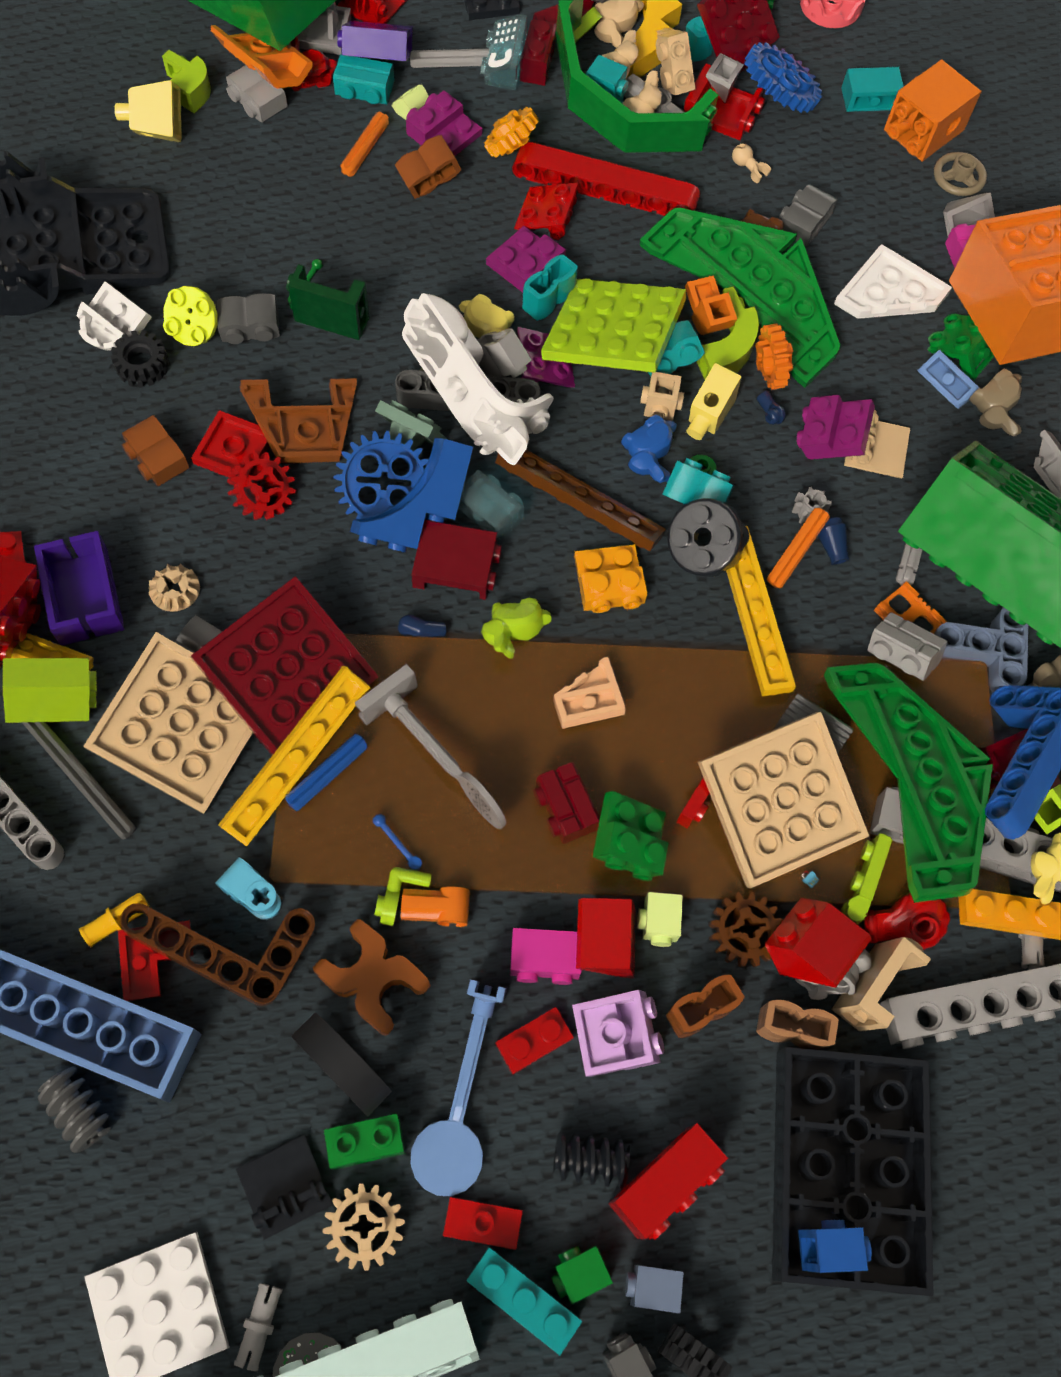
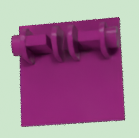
M517 327L518 338L531 358V361L526 365L527 370L522 373L521 378L531 379L537 383L542 381L569 388L575 387L572 363L542 360L541 349L549 334Z

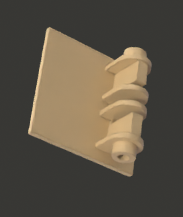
M874 410L865 455L845 457L844 466L902 479L910 428L878 421L879 416L876 414V410Z

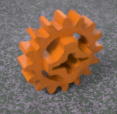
M777 323L764 325L760 329L759 342L755 345L757 370L762 372L764 380L767 381V387L771 388V390L785 388V386H788V379H790L789 372L793 370V348L791 343H788L786 340L785 331H782L781 325Z

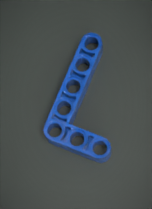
M1009 685L999 687L990 696V705L1007 726L1028 729L985 807V815L1004 838L1016 839L1027 832L1061 770V688Z

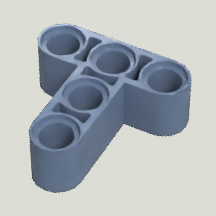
M1004 607L991 621L990 628L946 622L941 624L934 633L950 643V645H946L942 660L989 667L988 683L992 693L1002 686H1022L1027 679L1028 624L1021 625L1009 616L1010 611ZM973 643L977 644L981 648V650L977 649L973 645ZM1004 648L1008 649L1012 654L1007 653ZM1003 676L1007 677L1011 683H1008Z

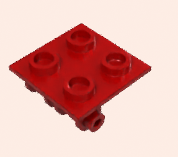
M342 0L337 6L351 8V15L363 22L386 24L407 0Z
M579 183L530 187L514 229L519 230L523 226L527 229L548 228L550 236L555 240H559L566 233V225L570 222L573 206L577 203L576 192Z

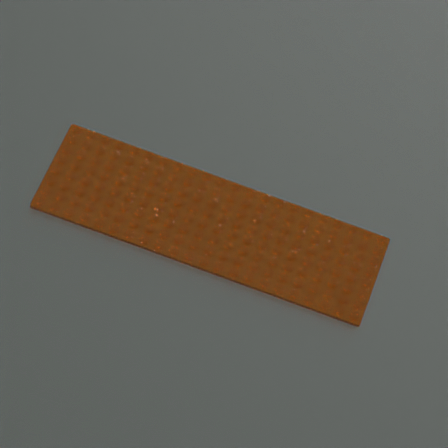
M344 634L379 676L369 685L370 689L366 694L406 664L415 672L418 687L403 698L408 703L409 710L457 761L462 772H468L484 786L500 807L507 823L501 830L491 825L469 800L459 781L448 774L397 717H393L388 710L366 725L358 716L361 711L355 707L290 791L354 734L360 735L366 741L368 747L299 811L292 809L285 798L276 808L270 878L278 883L387 887L390 871L394 867L410 868L408 865L409 861L383 829L374 825L373 817L377 814H382L386 818V824L409 852L421 859L422 867L418 871L432 874L429 887L402 882L401 887L435 889L462 887L469 890L645 897L648 892L678 894L682 895V898L725 899L727 897L730 900H733V895L737 892L741 893L743 899L746 898L749 892H754L755 901H759L765 896L767 901L798 902L800 898H807L830 904H844L853 897L854 891L850 890V885L856 871L861 872L864 860L860 859L863 847L867 840L872 841L876 837V835L869 832L877 797L886 787H898V781L829 689L824 677L827 667L878 663L885 666L981 750L995 743L991 705L989 702L987 666L982 661L941 659L939 665L922 681L875 656L786 653L796 685L794 691L762 696L749 651L511 641L515 653L514 658L510 659L503 652L495 651L493 645L481 639ZM608 657L626 708L625 715L562 729L554 704V694L565 686L573 684L575 679L582 673L588 674L599 665V661L602 658ZM799 693L854 729L839 751L838 756L869 837L758 886L747 888L710 794L704 802L709 808L699 823L693 820L689 828L686 829L676 821L703 779L697 761L772 731ZM574 762L599 817L601 816L604 795L609 791H615L666 812L661 840L669 842L663 875L655 876L651 881H644L634 878L632 876L633 872L607 868L604 861L593 858L597 831L562 844L559 836L553 837L548 828L546 819L550 816L546 807L540 808L534 797L533 789L536 788L537 777L540 774ZM994 787V788H992V789L989 790V798H988V801H989L990 797L992 796V794H993V792H994V790H995L996 787ZM892 841L870 905L893 906L901 897L910 893L907 882L904 844ZM980 868L978 883L974 889L1010 895L1008 876ZM805 871H813L819 878V881L813 888H810L802 881L804 879L802 874ZM958 897L941 899L946 903L947 908H959Z

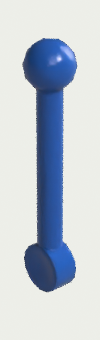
M375 815L373 817L374 825L381 827L409 861V868L415 871L420 870L422 867L421 859L409 852L386 824L384 815Z

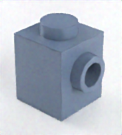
M634 1265L633 1273H627L625 1297H631L630 1305L634 1307L680 1313L684 1272Z

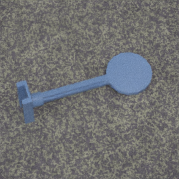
M471 979L467 994L475 997L471 1011L474 1017L449 1119L440 1120L428 1125L417 1136L411 1149L410 1164L415 1179L425 1190L437 1196H454L466 1191L477 1180L482 1168L483 1150L476 1134L468 1126L464 1125L463 1120L488 1018H492L495 1002L503 1003L507 988L498 987L495 997L490 995L491 986L485 985L483 993L477 992L480 982Z

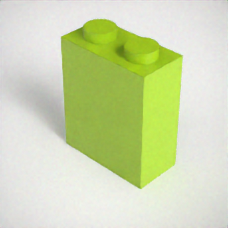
M3 658L2 687L5 723L89 721V708H96V671H89V658Z

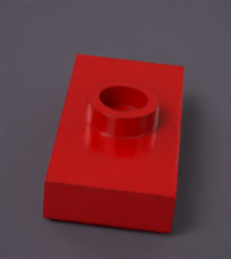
M450 1197L443 1236L516 1250L523 1210Z

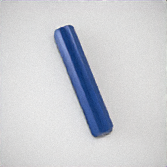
M354 734L286 795L285 799L288 805L295 811H299L367 749L366 741L358 734Z

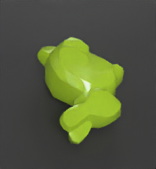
M535 598L522 599L520 603H495L491 611L492 619L483 624L481 633L485 641L494 646L495 651L503 652L507 658L512 659L514 658L515 650L511 640L528 641L536 637L543 626L551 622V613L541 609Z

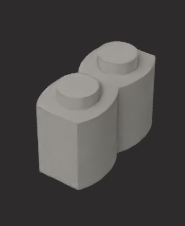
M247 65L226 77L228 84L226 90L229 97L235 103L239 101L251 118L255 117L258 121L264 122L288 107L283 88H274L261 77L257 70H252Z
M512 328L498 333L496 331L487 333L477 340L483 349V357L479 365L486 376L506 377L511 375L514 378L527 370L526 365L531 361V358Z

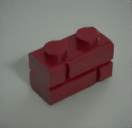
M536 19L531 20L521 56L520 81L546 85L556 46L557 25L555 23Z
M574 762L540 774L537 777L536 788L533 789L534 797L539 807L545 806L550 817L546 819V822L553 837L559 836L562 844H566L598 830L600 817Z

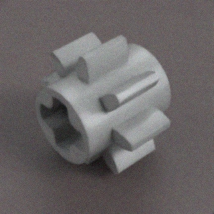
M809 487L805 495L798 492L794 500L796 503L792 513H798L800 524L807 520L815 508H821L829 514L828 510L832 501H827L824 495L825 491L813 490L812 487Z

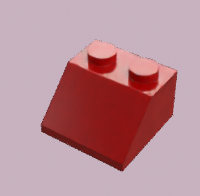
M800 898L765 942V946L780 975L836 988L872 939L869 933L830 903Z

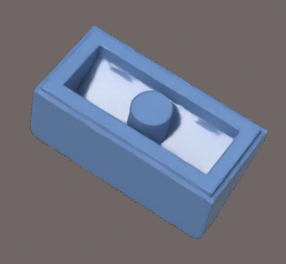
M940 350L917 370L957 409L969 402L972 394L979 389Z

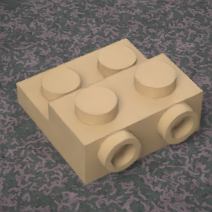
M670 28L657 30L656 53L662 65L660 68L662 87L673 95L695 90L688 32Z

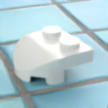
M107 282L103 283L90 304L87 305L82 302L77 312V317L80 318L81 330L78 331L81 337L89 344L103 350H111L112 347H116L114 342L117 339L123 341L122 335L125 333L128 337H131V331L136 330L137 334L140 335L141 330L145 328L152 316Z

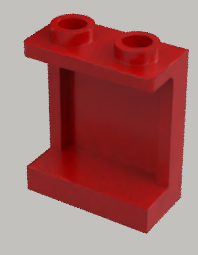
M706 63L695 82V90L690 91L685 100L684 112L689 111L710 88L715 91L706 78V74L712 65ZM733 87L725 103L718 96L716 103L717 112L712 118L711 123L713 127L711 130L741 141L744 133H750L756 119L754 114L759 115L765 103V98L762 97L764 88L758 87L753 95Z

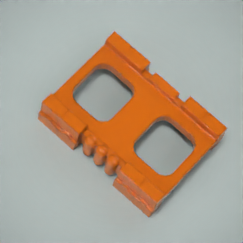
M907 581L884 601H881L874 609L883 620L890 612L910 622H914L919 617H924L933 626V629L930 631L933 634L941 624L947 622L935 609L930 610L931 606H926L927 602H922L923 598H918L919 593ZM897 595L903 596L911 604V607L903 614H898L889 605V602Z

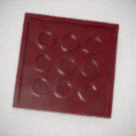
M296 576L190 657L271 755L283 743L342 666L348 667L368 685L379 677Z

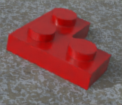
M190 920L178 922L191 929ZM144 927L130 928V929L136 931V930H141V929H143ZM118 930L123 1000L131 1002L161 997L158 962L171 959L130 938L124 930ZM166 930L160 935L159 943L163 947H173L178 943L180 935L175 930ZM193 951L191 952L190 957H194Z

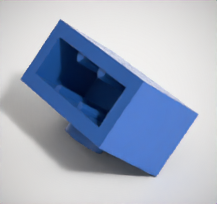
M845 1220L821 1221L822 1229L798 1230L802 1271L818 1273L868 1271L867 1262L871 1261L872 1252L868 1236H864L863 1228H845Z

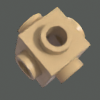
M652 372L649 386L643 385L640 403L646 404L644 416L651 417L657 414L664 420L673 421L675 410H681L684 393L679 392L682 376Z

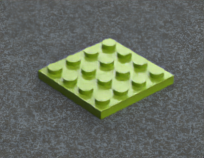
M576 279V285L569 292L541 349L542 360L656 373L686 301V289L670 286L658 287L645 284H627L616 281Z

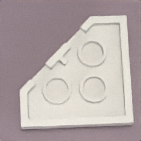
M881 244L840 292L834 304L857 319L930 313L936 311L948 296L952 287Z

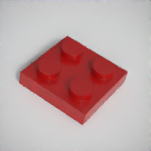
M219 410L191 459L193 464L230 478L235 477L230 469L235 465L240 466L239 459L244 456L249 459V455L253 452H257L260 458L261 454L267 452L270 445L259 425ZM251 467L246 472L245 476H253V470H255L256 467Z

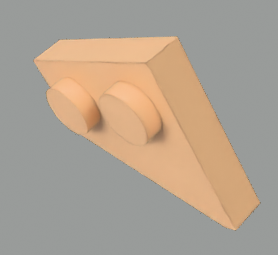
M608 657L602 658L599 661V665L588 674L582 673L575 679L573 684L565 686L554 694V704L562 729L625 715L626 708Z

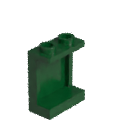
M298 264L294 274L291 273L286 284V289L290 294V309L293 310L294 320L302 324L360 340L369 320L366 282L354 279L349 292L346 293L307 281L305 266Z

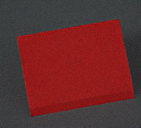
M578 899L576 969L623 978H634L636 909L632 899Z

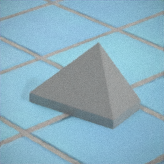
M720 53L708 70L706 78L725 103L744 64Z
M991 193L979 194L947 203L943 211L947 236H949L952 228H955L957 225H976L978 220L994 218Z

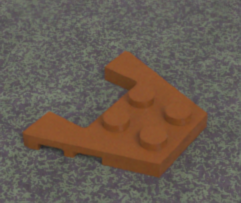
M357 378L330 379L329 389L332 405L272 406L268 379L240 380V391L275 457L281 458L280 463L340 461Z

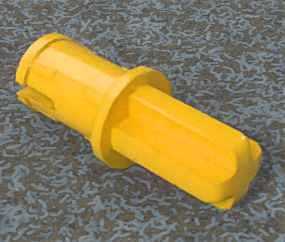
M137 893L113 909L106 908V913L79 928V932L87 945L91 948L115 931L123 930L120 924L122 912L126 907L137 903L149 907L145 897L141 893ZM136 913L129 918L128 923L137 918L138 916L142 915L143 913Z

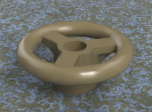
M963 152L948 153L939 158L934 166L936 182L943 190L950 194L970 196L978 193L986 184V169L971 154ZM954 161L950 170L942 172V168L947 162ZM974 169L978 172V181L973 176ZM956 180L959 182H963L968 187H957L950 184L948 181Z

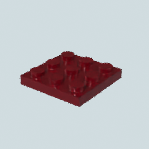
M702 0L697 4L716 57L721 53L744 64L746 61L745 57L754 44L757 45L761 42L764 45L767 42L769 45H772L780 37L767 0ZM743 65L741 72L747 67L746 65Z

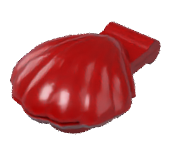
M908 893L896 901L890 909L868 910L864 918L865 931L870 934L872 939L869 943L905 937L913 939L925 950L938 944L940 939L947 933L950 914L947 911L946 903L941 899L914 903L911 893Z

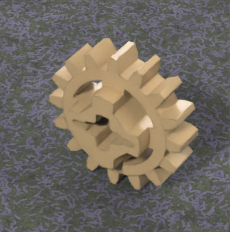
M364 1183L359 1184L357 1194H353L349 1188L344 1189L346 1197L344 1201L337 1198L332 1200L337 1208L336 1212L325 1213V1217L332 1221V1226L324 1228L323 1233L332 1234L333 1240L326 1247L327 1249L335 1247L339 1249L335 1259L337 1262L345 1257L350 1258L349 1269H354L357 1262L362 1261L364 1270H369L372 1259H375L382 1266L384 1264L382 1254L386 1251L394 1256L396 1250L391 1245L393 1240L402 1241L404 1237L396 1232V1227L405 1224L404 1219H396L395 1213L401 1209V1205L390 1206L388 1202L392 1197V1193L388 1192L383 1197L379 1196L378 1185H374L371 1193L366 1192ZM370 1200L379 1203L385 1209L388 1217L379 1218L370 1208ZM356 1202V1212L349 1221L340 1222L345 1209ZM361 1215H366L367 1221L382 1223V1226L374 1227V1229L368 1231V1238H362L360 1231L347 1230V1226H354L355 1223H359ZM389 1231L383 1245L373 1252L374 1238L379 1232ZM341 1236H350L356 1241L359 1253L350 1250L343 1243Z

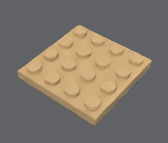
M155 632L86 741L84 748L204 814L253 732L190 657L193 653Z
M821 712L812 713L697 761L747 888L758 886L869 837Z

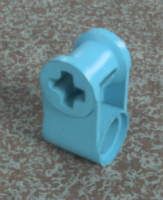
M240 857L215 882L227 896L230 894L232 900L240 903L259 919H271L281 909V899L276 893L275 888ZM262 896L265 899L269 898L270 901L265 905L262 902L258 903L257 900Z

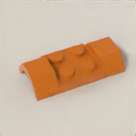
M211 25V32L228 51L246 64L248 68L257 70L261 77L276 89L300 86L312 69V61L290 44L279 51L248 33L228 35L218 26Z

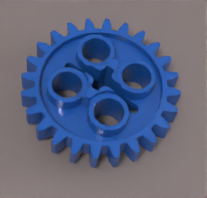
M759 42L757 45L754 44L746 55L744 65L748 67L746 71L753 74L750 78L757 81V87L764 88L765 94L772 95L773 101L780 102L783 107L788 105L792 111L797 109L800 113L803 111L808 113L815 108L822 98V90L818 88L820 83L814 81L816 77L808 73L810 69L801 65L802 61H796L793 54H788L783 48L780 51L776 45L771 47L767 42L764 45Z
M386 430L383 439H379L377 432L373 431L372 441H368L364 435H361V446L354 442L350 443L353 450L352 454L342 451L341 454L347 461L346 464L336 463V466L343 470V474L334 475V479L342 481V485L334 490L335 492H344L345 496L338 502L339 504L349 503L350 507L346 511L347 515L354 511L358 513L356 519L377 515L394 506L389 498L393 490L400 489L406 495L412 490L424 472L423 466L429 461V459L420 460L418 458L423 450L422 448L415 451L410 449L413 443L412 439L404 445L401 443L402 434L400 433L396 436L395 440H390L389 431ZM373 456L378 461V469L374 473H366L362 470L360 463L364 457ZM401 458L407 461L409 470L406 475L398 476L392 471V462ZM382 473H387L388 479L411 481V486L388 485L386 490H381L380 484L357 482L356 478L358 476L380 478ZM371 487L375 490L376 500L372 504L366 505L359 500L358 494L361 488Z

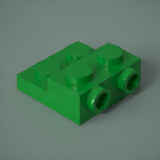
M615 791L606 792L593 858L604 861L607 868L633 872L632 876L639 880L651 881L653 877L663 875L669 842L661 840L666 812Z

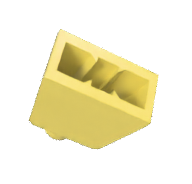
M163 81L131 87L128 90L129 103L115 104L116 119L118 121H129L130 130L136 134L181 142L180 87L174 82Z
M717 363L713 365L691 405L689 416L691 424L686 430L689 436L696 440H702L706 431L712 434L716 433L736 401L742 376Z

